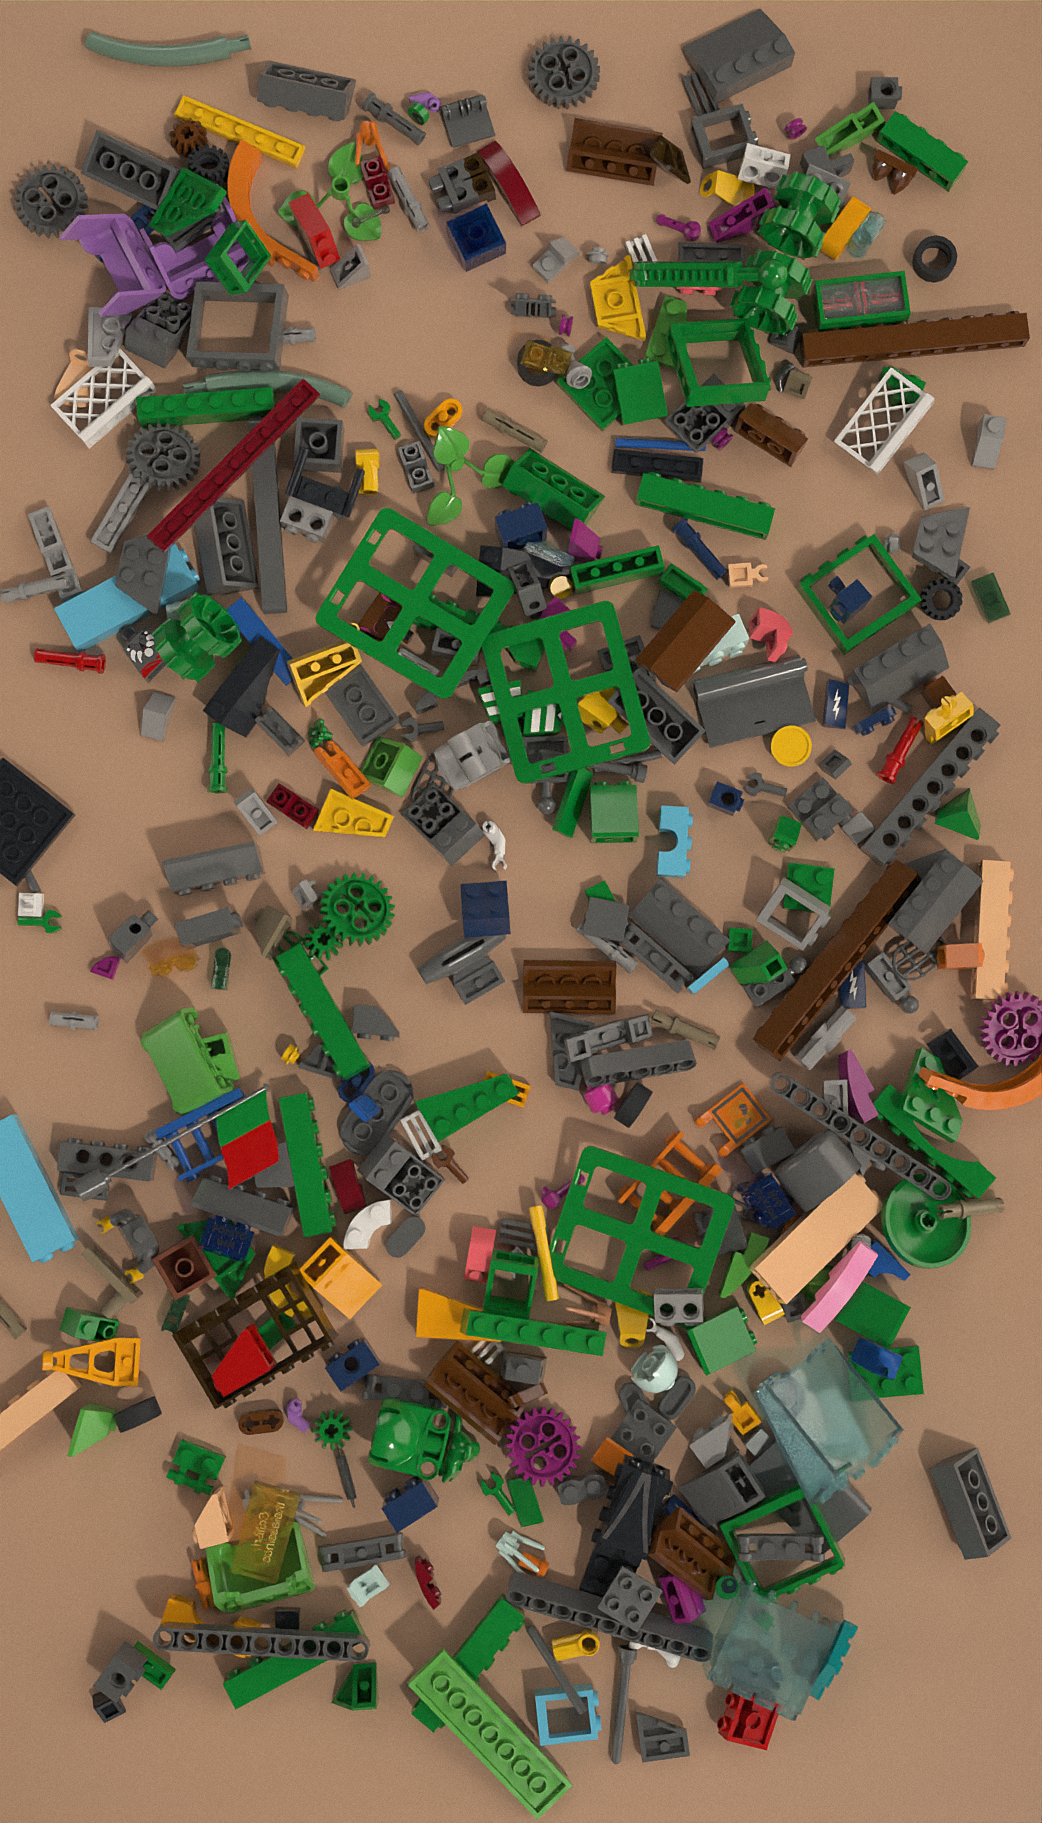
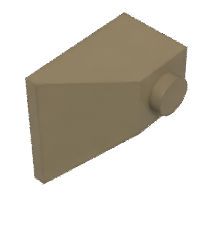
M266 905L265 909L261 908L255 918L257 923L255 926L261 955L271 961L293 920L288 915Z

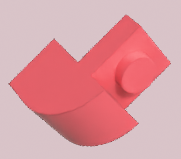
M761 607L757 609L749 620L750 639L766 643L767 660L776 662L785 653L787 641L793 634L790 624L780 614Z
M473 1226L464 1280L487 1284L496 1230Z

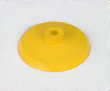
M793 725L779 729L771 741V751L774 758L780 764L788 767L804 763L812 749V742L808 733L801 727Z

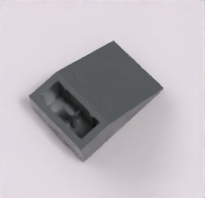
M164 292L159 298L149 302L126 329L125 350L165 369L176 355L190 329L193 306Z
M713 373L701 386L725 384ZM684 401L665 420V423L697 453L709 444L722 429H728L739 418L745 409V404L733 403L687 407Z
M435 783L401 813L451 867L485 836L477 823Z
M387 1133L357 1169L367 1181L414 1216L419 1214L445 1181L444 1178Z
M739 1449L679 1487L705 1528L744 1511L765 1498L763 1486Z

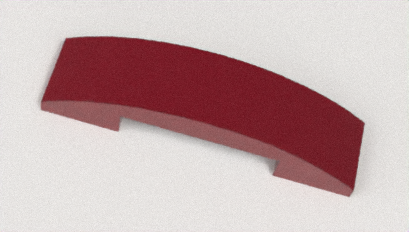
M495 140L479 149L477 152H480L487 171L491 172L509 201L510 209L521 227L540 217L541 213L527 185L499 143Z

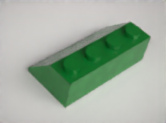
M531 448L512 464L502 485L511 494L519 496L527 502L539 503L542 512L550 519L563 524L571 532L574 520L578 519L587 525L605 498L603 494Z

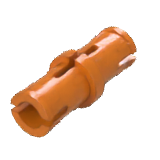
M201 1557L198 1561L197 1559L191 1561L190 1564L196 1579L194 1585L195 1589L199 1591L202 1608L209 1609L208 1606L212 1608L215 1605L206 1559Z

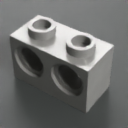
M290 496L280 523L284 531L289 534L297 535L299 533L311 542L318 543V541L325 543L334 516L332 511ZM294 514H300L302 516L301 519L297 522H293L290 520L291 516ZM319 521L323 523L320 529L315 530L311 528L314 522Z
M656 1288L654 1292L655 1323H661L662 1326H672L675 1323L695 1326L699 1322H703V1288ZM668 1303L672 1305L674 1310L665 1312L662 1310L661 1305ZM693 1303L696 1305L697 1310L689 1312L685 1309V1305Z

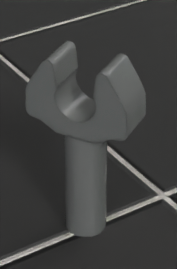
M412 717L407 718L401 723L402 727L411 726L414 728L411 734L403 735V739L410 742L417 741L421 733L444 730L443 721L419 724Z
M752 773L746 776L747 779L754 780L757 783L755 788L744 786L743 789L748 795L755 797L757 793L764 791L782 797L786 796L787 788L765 783L761 773Z

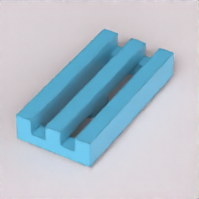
M725 958L721 959L686 989L691 995H694L728 967L729 963Z

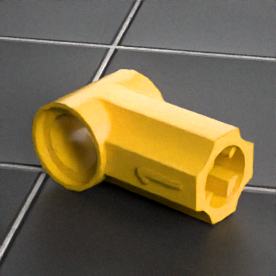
M356 449V469L362 468L365 471L359 494H378L379 449Z
M586 1628L580 1633L552 1639L556 1661L596 1654L600 1646L598 1632ZM590 1637L596 1643L588 1647L584 1645L583 1640Z

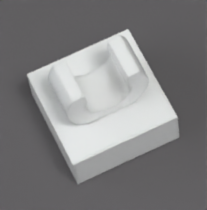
M19 893L18 916L43 917L44 894Z

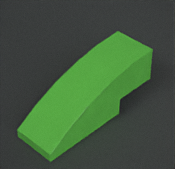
M872 102L858 113L854 114L852 112L814 139L818 146L824 145L830 157L875 134L884 127L886 122L875 103Z
M749 1231L746 1239L748 1248L743 1249L742 1253L733 1251L718 1293L720 1297L726 1298L749 1277L752 1272L748 1267L764 1253L770 1238Z

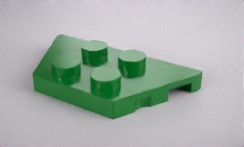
M217 1217L178 1225L177 1229L185 1239L194 1235L217 1275L214 1279L230 1300L234 1298L256 1252L247 1240H243L242 1246L237 1240L230 1253L225 1248L222 1250L223 1244L220 1250L219 1246L213 1247L217 1238H220L218 1237V1229L216 1235H211L210 1229L214 1225H218V1228H227L230 1232L232 1230L240 1232L234 1222L224 1217ZM227 1236L228 1242H227L226 1246L228 1245V1243H229V1241H230V1240H229V1236Z

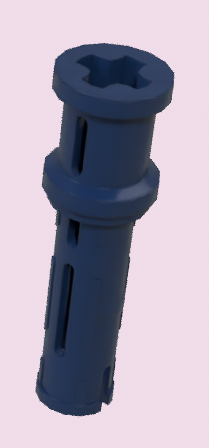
M686 517L671 529V532L676 533L684 542L683 546L687 549L690 548L716 580H719L728 572L701 540V534L695 532L689 525Z

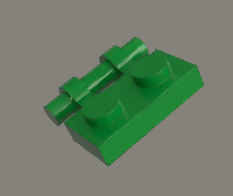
M182 1439L172 1463L181 1466L179 1472L169 1469L166 1478L174 1481V1484L178 1486L185 1485L194 1489L193 1492L201 1494L202 1492L210 1496L213 1486L205 1484L208 1477L217 1480L226 1456ZM188 1469L199 1473V1479L196 1480L186 1476Z

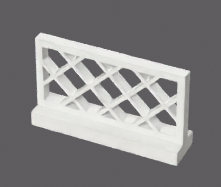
M120 348L116 357L120 355L124 360V369L112 368V366H108V368H105L106 366L94 367L50 405L88 449L137 408L136 397L151 396L156 391L153 382L140 371ZM99 372L107 373V383H95V376ZM111 373H123V384H110ZM127 374H137L141 378L135 385L126 384ZM82 387H90V398H78V390ZM94 388H106V399H95ZM110 388L122 389V396L118 400L109 399ZM64 402H73V413H63L59 407ZM77 402L89 403V414L77 413ZM93 403H104L105 411L101 414H92ZM76 418H88V426L80 432L76 427Z
M890 368L835 439L834 443L878 476L933 405L935 398L928 393L926 394L893 368ZM891 375L900 381V389L887 391L886 382ZM884 386V392H879ZM914 391L920 396L915 403L905 405L903 392ZM901 393L902 405L889 407L887 395ZM885 395L886 408L872 410V400L874 397ZM868 405H869V406H870V410L864 411V410L868 407ZM905 408H910V410L906 414ZM903 409L904 418L900 422L890 423L889 411ZM887 411L888 424L874 426L873 413ZM870 414L872 426L858 428V418L861 415ZM855 423L856 429H851ZM897 426V427L893 430V432H891V427ZM888 427L889 437L887 440L876 442L875 429ZM872 430L874 442L860 444L859 432ZM856 432L858 445L847 446L841 441L846 434ZM877 445H882L877 451ZM874 446L875 455L870 462L861 456L862 447ZM858 448L859 454L852 449Z

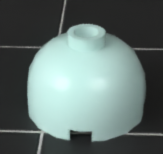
M664 1345L652 1347L655 1351L649 1355L647 1352H644L631 1369V1373L634 1375V1377H631L632 1381L646 1392L659 1393L669 1390L675 1383L678 1372L677 1361L671 1351Z

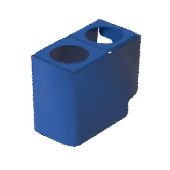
M859 1338L852 1353L851 1361L874 1374L894 1380L903 1357L894 1351Z

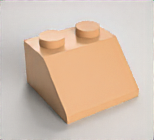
M219 1486L212 1494L195 1523V1528L192 1529L194 1541L199 1543L200 1549L229 1542L235 1533L224 1486Z

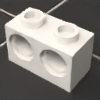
M747 143L740 164L738 179L776 189L782 175L787 174L790 154Z

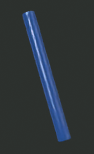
M616 438L615 447L693 451L684 441ZM706 446L702 448L700 451H705Z

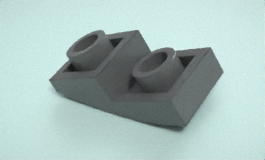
M417 441L399 447L398 451L413 494L435 487L420 442Z

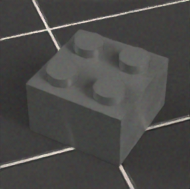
M297 417L294 465L301 447H306L309 449V454L303 468L304 471L341 473L345 430L343 421Z

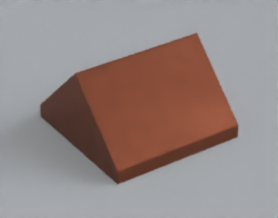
M194 1235L151 1259L175 1301L217 1276Z

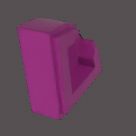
M115 956L106 957L95 963L90 972L113 980L121 958Z

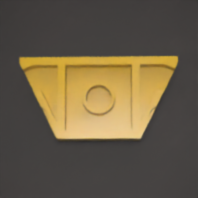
M627 255L623 261L614 267L611 266L603 275L596 277L590 282L597 327L644 341L646 340V333L637 287L634 286L633 280H629V269H632L633 266L631 256Z

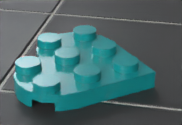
M845 1619L837 1628V1634L832 1642L829 1643L819 1661L821 1662L815 1674H812L807 1685L806 1693L816 1700L821 1698L825 1687H829L834 1675L837 1676L843 1666L841 1658L846 1656L851 1646L848 1643L849 1638L852 1639L858 1629L857 1625Z

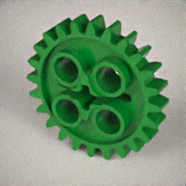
M353 872L349 879L345 873L342 876V881L336 877L333 881L334 884L329 883L327 886L328 891L324 890L322 894L325 899H321L319 904L324 907L320 909L319 914L326 916L323 917L321 922L329 923L326 931L333 929L335 932L332 937L335 938L340 935L341 943L345 939H349V946H352L354 941H357L359 947H361L365 940L370 945L373 939L379 941L381 938L380 934L385 935L387 933L386 928H390L392 922L389 920H392L395 914L390 911L394 909L395 905L388 903L393 897L385 896L388 888L381 890L379 888L382 883L381 881L376 884L373 883L374 876L366 880L365 873H362L360 878H357L356 873ZM350 891H357L360 897H354ZM368 905L375 906L378 912H372ZM336 907H343L346 913H339ZM354 922H361L364 928H357Z

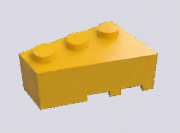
M343 640L286 661L301 703L305 707L309 706L314 699L326 692L330 686L342 679L362 662L358 649Z

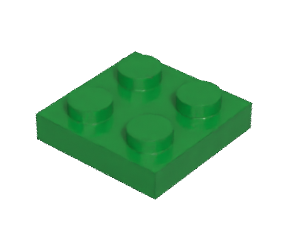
M789 862L786 879L826 905L831 906L835 868ZM785 893L783 909L815 913Z

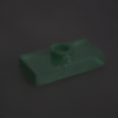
M994 572L972 580V587L988 624L1011 614Z

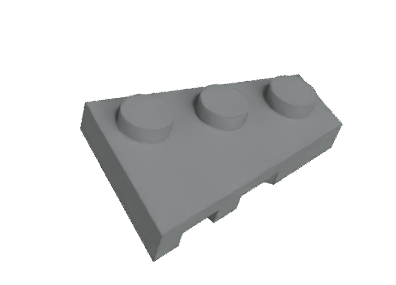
M89 307V367L112 366L126 335V329L133 319L135 310L124 315L100 316L98 312L103 307Z

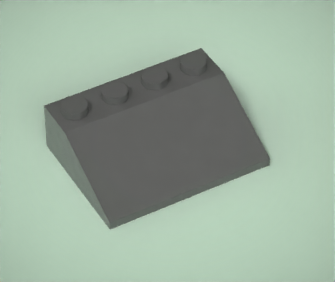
M761 9L683 46V51L704 88L706 86L714 102L717 103L791 67L795 56V51L786 35Z

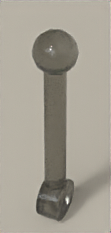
M384 205L380 210L360 219L354 218L351 224L354 228H358L361 223L381 214H388L390 208Z

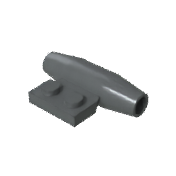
M506 935L468 938L463 936L435 953L417 968L426 985L453 975V985L466 1005L506 982L495 962L486 957L490 951L506 939Z

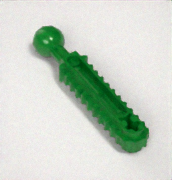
M776 259L767 260L761 267H742V261L634 262V268L629 269V280L634 281L635 287H739L742 285V281H760L764 287L774 290L784 285L788 275L786 266Z

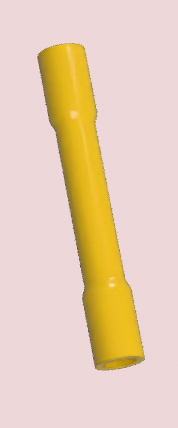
M543 1206L529 1207L531 1225L534 1230L541 1268L545 1301L557 1300L559 1295L547 1241Z

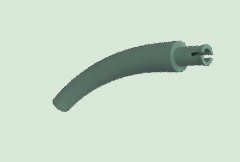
M91 32L85 41L86 49L123 62L160 67L212 63L231 59V53L251 50L248 34L226 40L224 35L186 44L148 45L121 41Z
M255 369L250 371H228L205 375V380L183 383L185 394L272 387L273 391L290 392L304 378L320 393L319 399L331 402L342 408L348 405L353 396V392L329 381L305 374L280 370H268L267 372Z

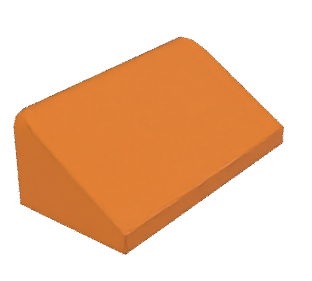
M606 1437L593 1455L592 1462L614 1476L618 1463H622L624 1455H634Z

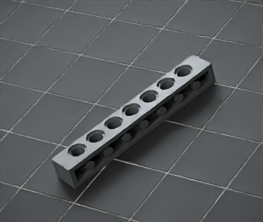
M978 708L861 846L860 850L880 867L885 863L889 865L898 855L895 853L898 847L901 845L904 848L912 839V836L909 834L913 829L919 830L927 821L924 816L929 811L933 813L941 804L939 798L943 794L948 795L956 786L953 783L958 776L962 778L969 771L970 767L968 764L972 759L977 761L985 750L982 747L986 742L991 744L999 735L996 730L1001 724L984 710ZM971 732H976L979 734V742H975L971 739ZM956 749H961L965 752V759L957 757ZM942 766H946L951 770L950 777L942 774ZM928 783L934 784L936 786V794H931L928 792ZM919 801L922 804V811L914 810L912 802ZM898 818H904L907 821V829L899 827ZM884 835H889L892 837V846H887L884 844Z

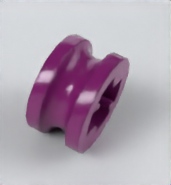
M801 118L794 119L786 125L784 130L786 133H789L788 137L790 140H794L806 132L807 127L802 125L803 120Z
M562 314L559 335L565 333L570 337L573 316L566 318Z
M726 428L722 429L711 441L713 445L717 444L719 451L734 437L732 434L727 433L728 430Z

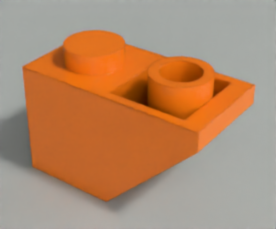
M982 943L938 946L937 970H965L982 967L985 958Z

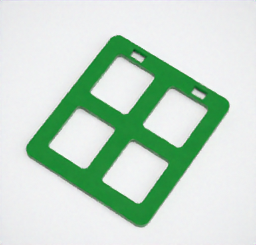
M383 508L377 514L318 610L315 619L321 628L440 699H448L454 693L512 597L515 585L510 579L391 508ZM376 530L381 536L374 545L368 541ZM389 530L398 532L434 555L417 586L412 590L371 567L369 564ZM450 565H453L493 590L492 596L473 625L465 623L429 601V596ZM357 582H363L402 606L401 612L381 642L374 640L337 617ZM339 590L344 596L340 603L336 605L331 601ZM418 617L442 629L462 643L442 677H436L397 653L398 647Z
M601 601L490 633L487 636L482 649L515 777L520 783L536 782L643 752L650 747L651 741L613 603ZM601 622L613 662V669L574 681L570 677L560 634L577 627ZM542 639L554 682L553 686L523 696L512 697L501 656L502 649ZM618 687L621 692L631 734L625 738L591 747L588 745L577 700L582 696ZM558 704L562 712L571 751L568 754L530 763L520 730L518 716L522 713ZM624 744L626 750L611 754L610 746ZM554 762L555 770L542 773V765Z
M587 1146L581 1153L549 1247L554 1277L556 1281L655 1316L654 1297L635 1291L630 1286L641 1252L644 1249H648L691 1265L693 1272L687 1288H703L704 1295L735 1206V1200L728 1193L604 1149ZM596 1167L611 1170L646 1184V1189L633 1223L622 1221L584 1206V1200ZM582 1171L589 1174L585 1186L577 1184ZM663 1191H670L713 1208L714 1211L700 1247L689 1245L651 1230L650 1226ZM577 1225L623 1240L626 1243V1248L613 1281L602 1279L564 1264V1259ZM559 1238L566 1241L563 1253L555 1251ZM668 1303L661 1305L662 1310L665 1312L674 1310L672 1305ZM693 1303L685 1305V1309L689 1312L697 1310L696 1305ZM675 1323L683 1327H689L684 1323Z

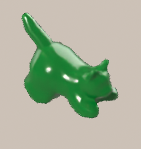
M455 1413L454 1436L450 1441L447 1454L443 1458L438 1472V1476L442 1477L443 1483H446L448 1480L452 1482L462 1471L463 1463L473 1461L480 1453L479 1443L473 1441L469 1435L462 1432V1418L457 1413Z

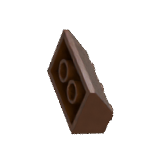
M752 402L740 414L734 432L789 467H792L808 441L803 431L791 428L784 419L779 416H772L765 407L760 404L755 405Z

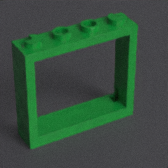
M748 318L669 324L666 342L687 407L766 401L768 391H771V378L767 376L766 364L761 359L760 346L756 344L754 329H751ZM739 340L753 383L699 387L685 344Z
M875 534L870 537L866 535L855 542L856 546L851 550L845 548L836 555V560L824 562L818 567L819 571L814 575L808 573L799 580L801 583L797 591L843 655L909 612L922 600ZM870 547L907 599L847 639L813 592L811 586Z
M803 1481L757 1502L746 1510L720 1522L719 1526L758 1605L770 1601L772 1603L778 1599L779 1595L787 1593V1595L795 1593L800 1589L799 1586L806 1583L809 1585L815 1584L821 1580V1576L828 1573L834 1575L845 1566V1557L807 1481ZM802 1498H806L834 1556L763 1588L750 1561H738L737 1552L740 1551V1544H737V1534L734 1529Z

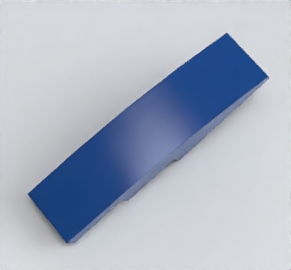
M241 597L228 608V613L232 616L235 623L239 625L238 630L252 646L260 636H263L280 649L274 673L287 686L293 679L286 661L293 658Z

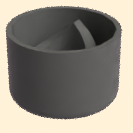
M824 1129L795 1150L796 1152L789 1155L777 1167L775 1177L800 1208L807 1212L842 1187L860 1169L862 1164L835 1132L830 1129Z

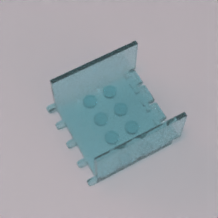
M741 1578L737 1594L732 1598L714 1638L711 1658L702 1665L705 1676L708 1680H712V1683L727 1690L731 1682H733L731 1692L750 1700L753 1693H756L754 1703L770 1711L774 1709L777 1703L776 1713L791 1721H795L798 1714L801 1715L839 1629L840 1622L835 1620L831 1624L827 1618L823 1617L822 1622L819 1623L817 1622L820 1617L819 1612L814 1611L812 1617L808 1618L795 1611L798 1602L793 1600L789 1608L773 1601L776 1594L775 1591L770 1590L767 1597L753 1591L756 1585L755 1581L751 1580L748 1585L746 1579Z

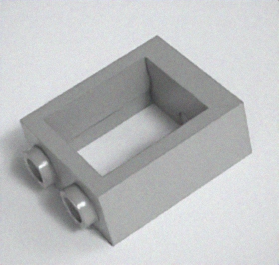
M783 877L759 913L756 921L801 950H804L807 944L812 946L818 937V934L815 933L820 926L824 928L831 918L828 915L831 907ZM785 893L819 915L804 938L770 917Z

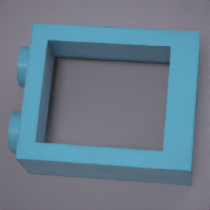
M592 1683L572 1685L579 1697H587L591 1727L588 1730L549 1734L546 1701L569 1698L562 1687L535 1690L540 1746L598 1739L597 1731H601L602 1728L600 1715L595 1716L594 1706H599L598 1692L592 1690Z

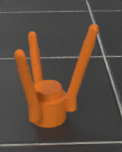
M373 121L363 122L359 127L360 132L356 133L355 165H359L362 142L367 146L376 144L386 172H388L390 167L380 142L377 124Z

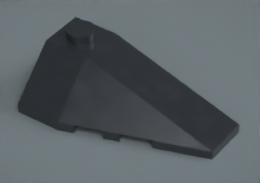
M480 545L479 562L510 580L508 567L527 560L531 563L540 582L541 589L549 588L550 580L556 575L561 574L569 578L570 566H559L525 551ZM557 558L569 564L571 562V560ZM477 580L476 596L490 598L493 590ZM528 582L523 583V587L530 585Z
M260 636L217 689L203 709V712L220 725L246 738L256 725L255 719L261 716V708L264 698L267 696V688L273 675L280 649L263 636Z

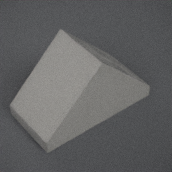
M356 244L330 269L338 289L346 288L371 277L369 264L360 244Z
M153 692L143 709L141 736L164 742L176 702L175 697Z

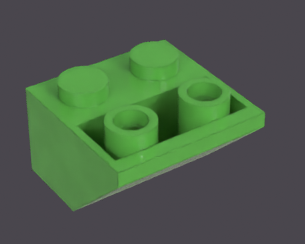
M223 1033L203 1038L202 1040L217 1070H222L223 1075L220 1077L224 1081L241 1079L230 1034Z

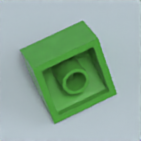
M379 736L376 738L360 771L371 784L391 794L403 797L416 770L419 768L423 756L405 744Z

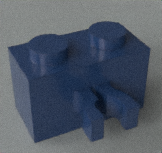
M836 576L828 584V587L837 595L829 607L831 609L830 613L836 621H841L843 624L864 609L872 598V595L858 579L846 587L842 580Z

